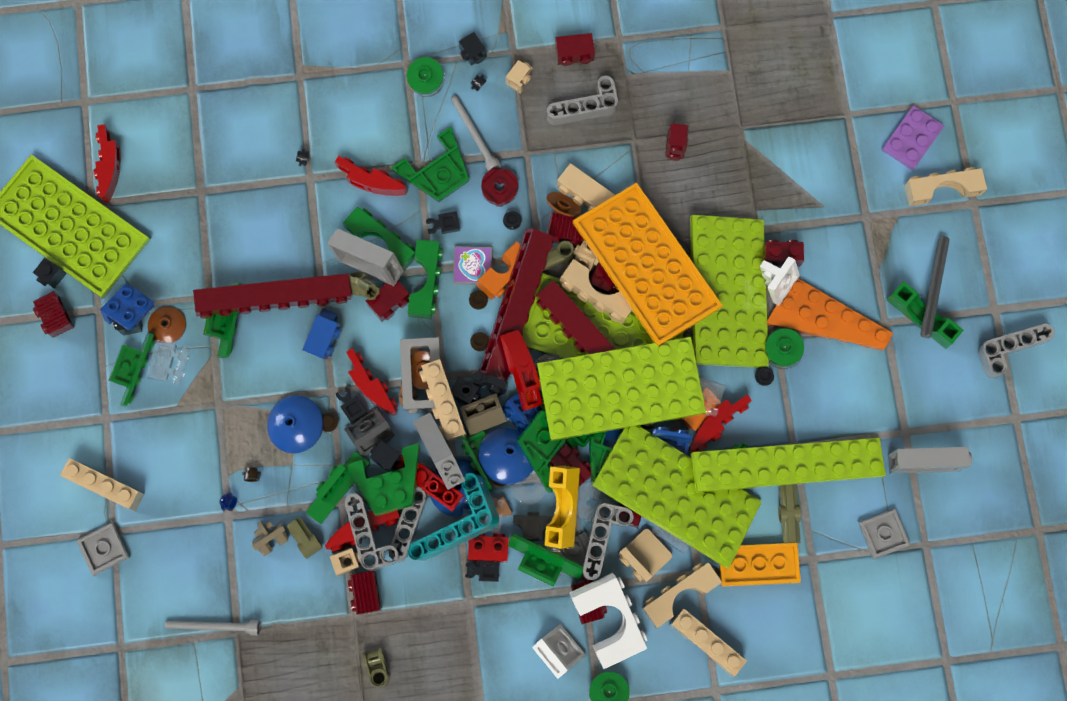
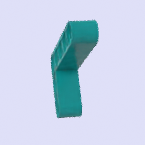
M467 473L463 476L465 481L462 482V487L473 514L410 544L408 555L412 560H429L495 528L499 524L498 512L486 481L481 475ZM475 478L476 484L472 487L471 482ZM482 496L483 502L479 506L478 499ZM489 514L490 521L486 524L485 517ZM470 523H472L473 528L469 532L468 526ZM453 531H455L456 534L454 540H452L451 534ZM438 539L439 544L435 548V541ZM421 547L422 553L419 556L418 549Z

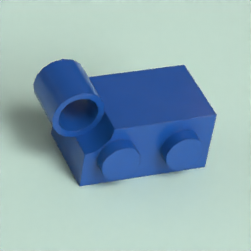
M322 309L320 315H316L303 346V351L322 359H328V356H332L335 346H333L335 339H339L342 329L339 328L340 323L336 322L338 314Z

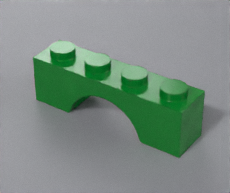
M357 206L343 222L344 228L354 236L361 239L367 236H375L384 240L388 245V250L394 253L404 271L415 260V248L409 243L404 244L400 240L401 237L394 231L389 232L386 229L387 226L379 219L377 221L374 220L372 214L367 209L363 208L362 210Z
M417 239L414 258L416 263L426 270L427 281L421 290L410 294L408 316L432 320V314H436L437 303H434V296H438L439 284H436V280L441 275V266H438L439 259L443 258V248H440V242Z
M903 281L886 301L921 329L926 305L921 301L919 293ZM936 314L931 338L947 349L964 330L950 318Z

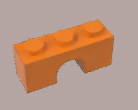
M517 241L503 254L501 259L507 264L508 272L497 273L490 267L477 280L476 286L491 300L496 296L500 298L506 291L505 287L508 285L520 249V244Z

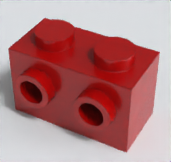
M485 533L470 539L468 561L508 563L509 537H505V534L493 533V537L485 536Z

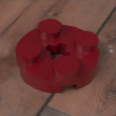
M496 168L488 171L482 179V195L486 201L497 207L511 203L518 192L516 176L510 170L504 168L503 170ZM497 183L499 185L504 184L502 191L496 190Z

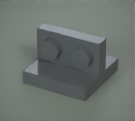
M374 408L344 428L362 457L370 453L375 443L379 444L381 440L387 442L395 436L377 408Z

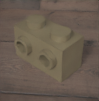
M496 394L460 407L470 436L506 422Z

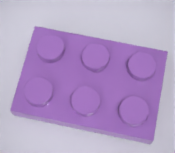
M913 105L882 151L913 171L944 125Z

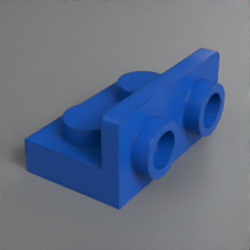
M518 394L510 398L502 407L505 416L522 433L536 414L541 411L538 406L526 411L522 410Z

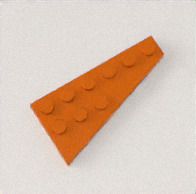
M797 279L780 306H775L767 320V325L769 326L773 325L782 327V329L800 331L804 334L827 339L832 338L845 343L859 344L863 347L881 351L885 349L893 335L889 330L800 279Z

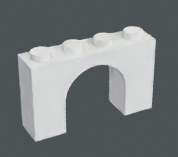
M613 573L569 593L580 616L601 606H613L621 611L622 624L617 633L593 645V649L603 669L646 650L645 642L648 641L644 631H639L637 624L640 622L636 613H632L629 608L632 606L628 595L624 596L622 589L625 587L621 578H616Z

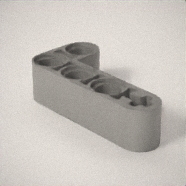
M610 76L600 77L597 83V95L550 104L547 108V121L552 125H560L614 114L617 109L618 97L613 79ZM608 85L610 88L603 89L601 86ZM610 101V102H612L614 105H612V106H607V105L605 104V102ZM588 105H593V106H595L596 108L593 109V110H590V109L587 108V106H588ZM574 108L577 112L571 113L568 110Z
M1041 324L986 341L978 348V355L985 374L990 378H997L1004 374L1007 370L1005 355L1048 342L1054 337V328L1049 324ZM1039 333H1044V334H1045V335H1041V336L1036 337V335L1039 334ZM1022 336L1028 339V343L1023 342ZM1004 341L1010 344V349L1005 347ZM986 346L992 349V354L986 351ZM993 364L998 366L999 372L994 371Z
M417 486L416 493H422L423 499L419 502H414V506L403 509L390 545L399 550L400 545L397 541L407 544L406 547L402 545L401 552L403 555L399 557L397 563L405 561L408 557V548L413 542L427 502L426 493ZM409 511H415L417 514L416 518L412 521L406 518V514ZM407 529L410 531L409 538L401 539L400 532ZM389 550V557L392 560L395 554L393 550Z
M358 494L348 495L345 499V507L362 566L367 570L374 571L397 563L400 555L395 547L384 546L377 548L364 500ZM353 499L360 502L357 504V509L359 512L363 511V513H356L355 508L350 506L353 503ZM358 518L365 519V524L361 528L355 526V521ZM363 537L370 538V544L367 547L360 545ZM388 550L395 552V557L391 561L385 559V553ZM367 557H375L376 562L373 566L366 565Z
M607 503L600 504L597 507L583 564L582 574L585 579L595 580L600 576L611 525L628 526L633 521V513L630 509ZM601 508H608L610 511L608 518L600 516L599 510ZM626 512L629 515L628 522H621L619 520V513ZM597 527L605 529L606 534L603 538L595 535ZM593 546L601 549L599 557L591 555L590 550ZM588 558L593 561H600L599 565L595 563L594 570L597 571V574H593L592 577H589V573L586 572V569H589L592 562H588Z

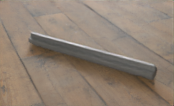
M940 236L938 239L920 333L923 338H930L932 336L950 241L949 237Z

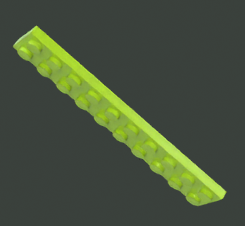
M880 438L691 453L696 493L886 476Z

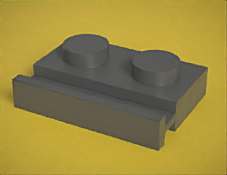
M585 532L575 537L574 547L562 549L566 559L575 561L581 566L584 564L589 542ZM592 547L590 550L591 555L598 557L595 549ZM588 558V562H592L589 569H586V572L589 575L596 572L594 565L595 563L599 565L600 561H593ZM583 574L581 575L580 579H578V581L585 578Z

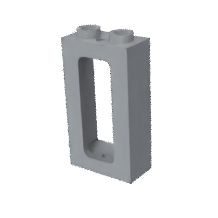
M338 228L329 238L327 244L337 260L342 264L392 286H395L404 272L394 253Z
M439 337L400 339L403 410H408V414L419 413V410L427 409V413H433L432 408H435L433 400L415 401L413 399L410 350L429 348L430 362L440 359Z
M431 413L414 420L413 423L447 490L464 482L465 479Z
M968 447L897 449L888 454L889 474L960 472L970 467L972 454L969 452Z

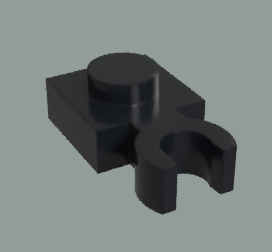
M457 211L438 214L439 220L433 218L426 219V224H434L433 228L427 229L428 234H434L439 229H441L442 234L460 231Z
M345 387L347 395L341 397L337 392L336 397L339 401L345 403L340 407L352 424L367 414V411L357 396L351 399V391Z
M480 561L479 567H476L473 563H467L466 567H472L473 573L465 574V577L474 578L476 575H479V581L499 582L500 562Z

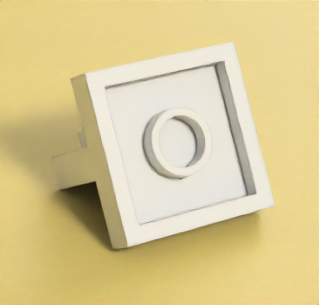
M791 257L787 258L781 268L765 260L760 265L772 302L780 306L800 276L796 260Z
M561 624L532 647L557 679L586 655Z

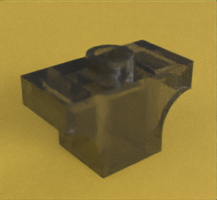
M527 512V515H513V525L522 529L523 537L526 540L543 541V531L551 522L553 516H539V512Z

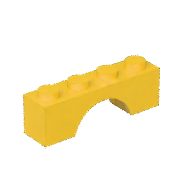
M570 466L550 467L549 487L553 489L556 496V510L553 519L546 526L545 546L560 549L574 547L580 468Z

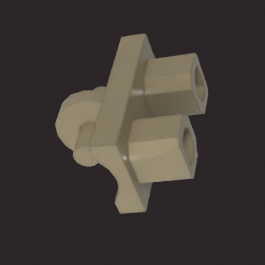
M262 521L258 522L259 529L254 532L258 538L252 541V547L254 550L258 549L263 556H266L273 551V548L268 543L275 538L279 546L286 543L288 537L283 523L281 522L273 527L271 521L265 525Z

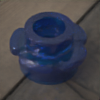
M231 492L222 495L219 501L221 509L223 511H232L237 504V497L233 496Z

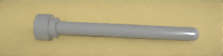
M453 96L451 101L486 160V169L488 171L496 168L500 169L502 166L500 161L491 155L459 98Z
M251 619L246 623L166 621L164 626L167 629L246 631L250 636H259L261 623L260 620Z

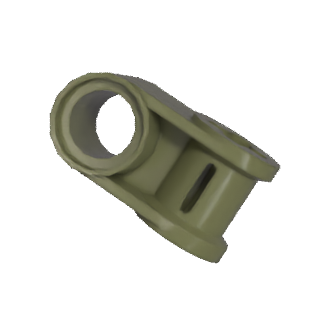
M382 647L368 654L362 653L371 684L378 688L387 686L390 676ZM378 673H383L385 676V680L381 684L375 682V676Z

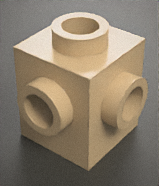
M585 240L581 245H577L573 253L576 256L575 260L591 271L594 265H598L599 261Z

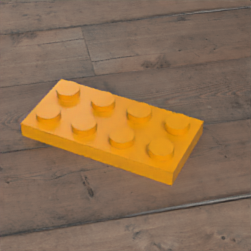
M798 543L741 545L729 568L719 564L720 580L722 581L720 583L721 587L801 583Z

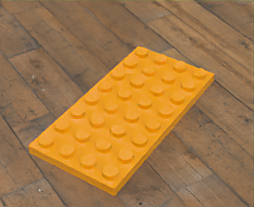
M637 183L573 220L574 226L657 346L671 340L722 308L723 305Z

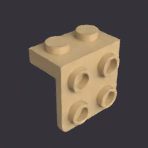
M644 529L618 553L621 563L625 567L629 566L634 571L632 573L639 582L643 581L644 583L652 578L672 558L669 550L649 529Z

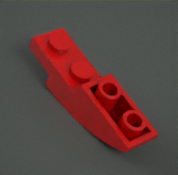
M105 124L97 125L98 132L96 133V140L101 150H98L101 161L95 162L96 168L93 171L99 185L96 186L97 195L107 203L110 202L117 186L121 155L120 146L115 140L111 141L109 129Z
M338 156L334 161L339 170L348 174L346 177L348 183L359 189L386 196H403L407 194L406 184L398 178L394 180L389 177L390 175L382 169L379 171L374 168L370 173L365 167L360 166L359 168L354 165V162L347 157L342 158Z
M519 330L500 335L509 372L513 373L522 410L526 411L543 405L538 389L541 387L540 381Z
M353 348L346 351L354 366V369L348 373L359 390L378 408L393 416L397 415L395 409L398 406L393 397L388 398L386 392L389 390L385 382H380L378 377L370 381L373 376L368 368L364 370L361 364L364 362L359 352L355 353Z
M748 394L733 405L726 399L712 411L697 431L689 451L691 453L694 451L701 452L707 447V442L710 440L715 442L723 436L722 432L725 430L722 423L724 425L728 424L734 419V414L737 412L742 414L750 408L748 405L752 400Z
M403 458L395 470L405 467ZM419 462L416 485L449 510L454 511L464 494L456 487L447 490L441 476Z
M372 510L367 512L373 532L379 530V526L385 524L387 527L398 524L397 521L401 517L398 510L380 516L374 515ZM358 518L355 521L357 528H361L365 524L364 518ZM350 522L341 527L325 544L326 550H331L333 553L343 550V546L348 544L351 547L356 546ZM366 537L361 539L360 544H362V540L366 539Z

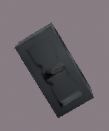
M382 440L379 444L375 443L370 450V457L373 462L388 472L394 471L403 458L400 452Z

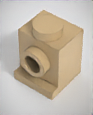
M518 60L507 74L506 84L521 94L523 92V84L527 85L531 79L530 72L533 69L531 65Z
M353 548L330 556L334 571L338 577L360 568L359 563L361 562L358 551L355 552ZM348 558L351 559V564L349 566H346L344 563L345 560Z

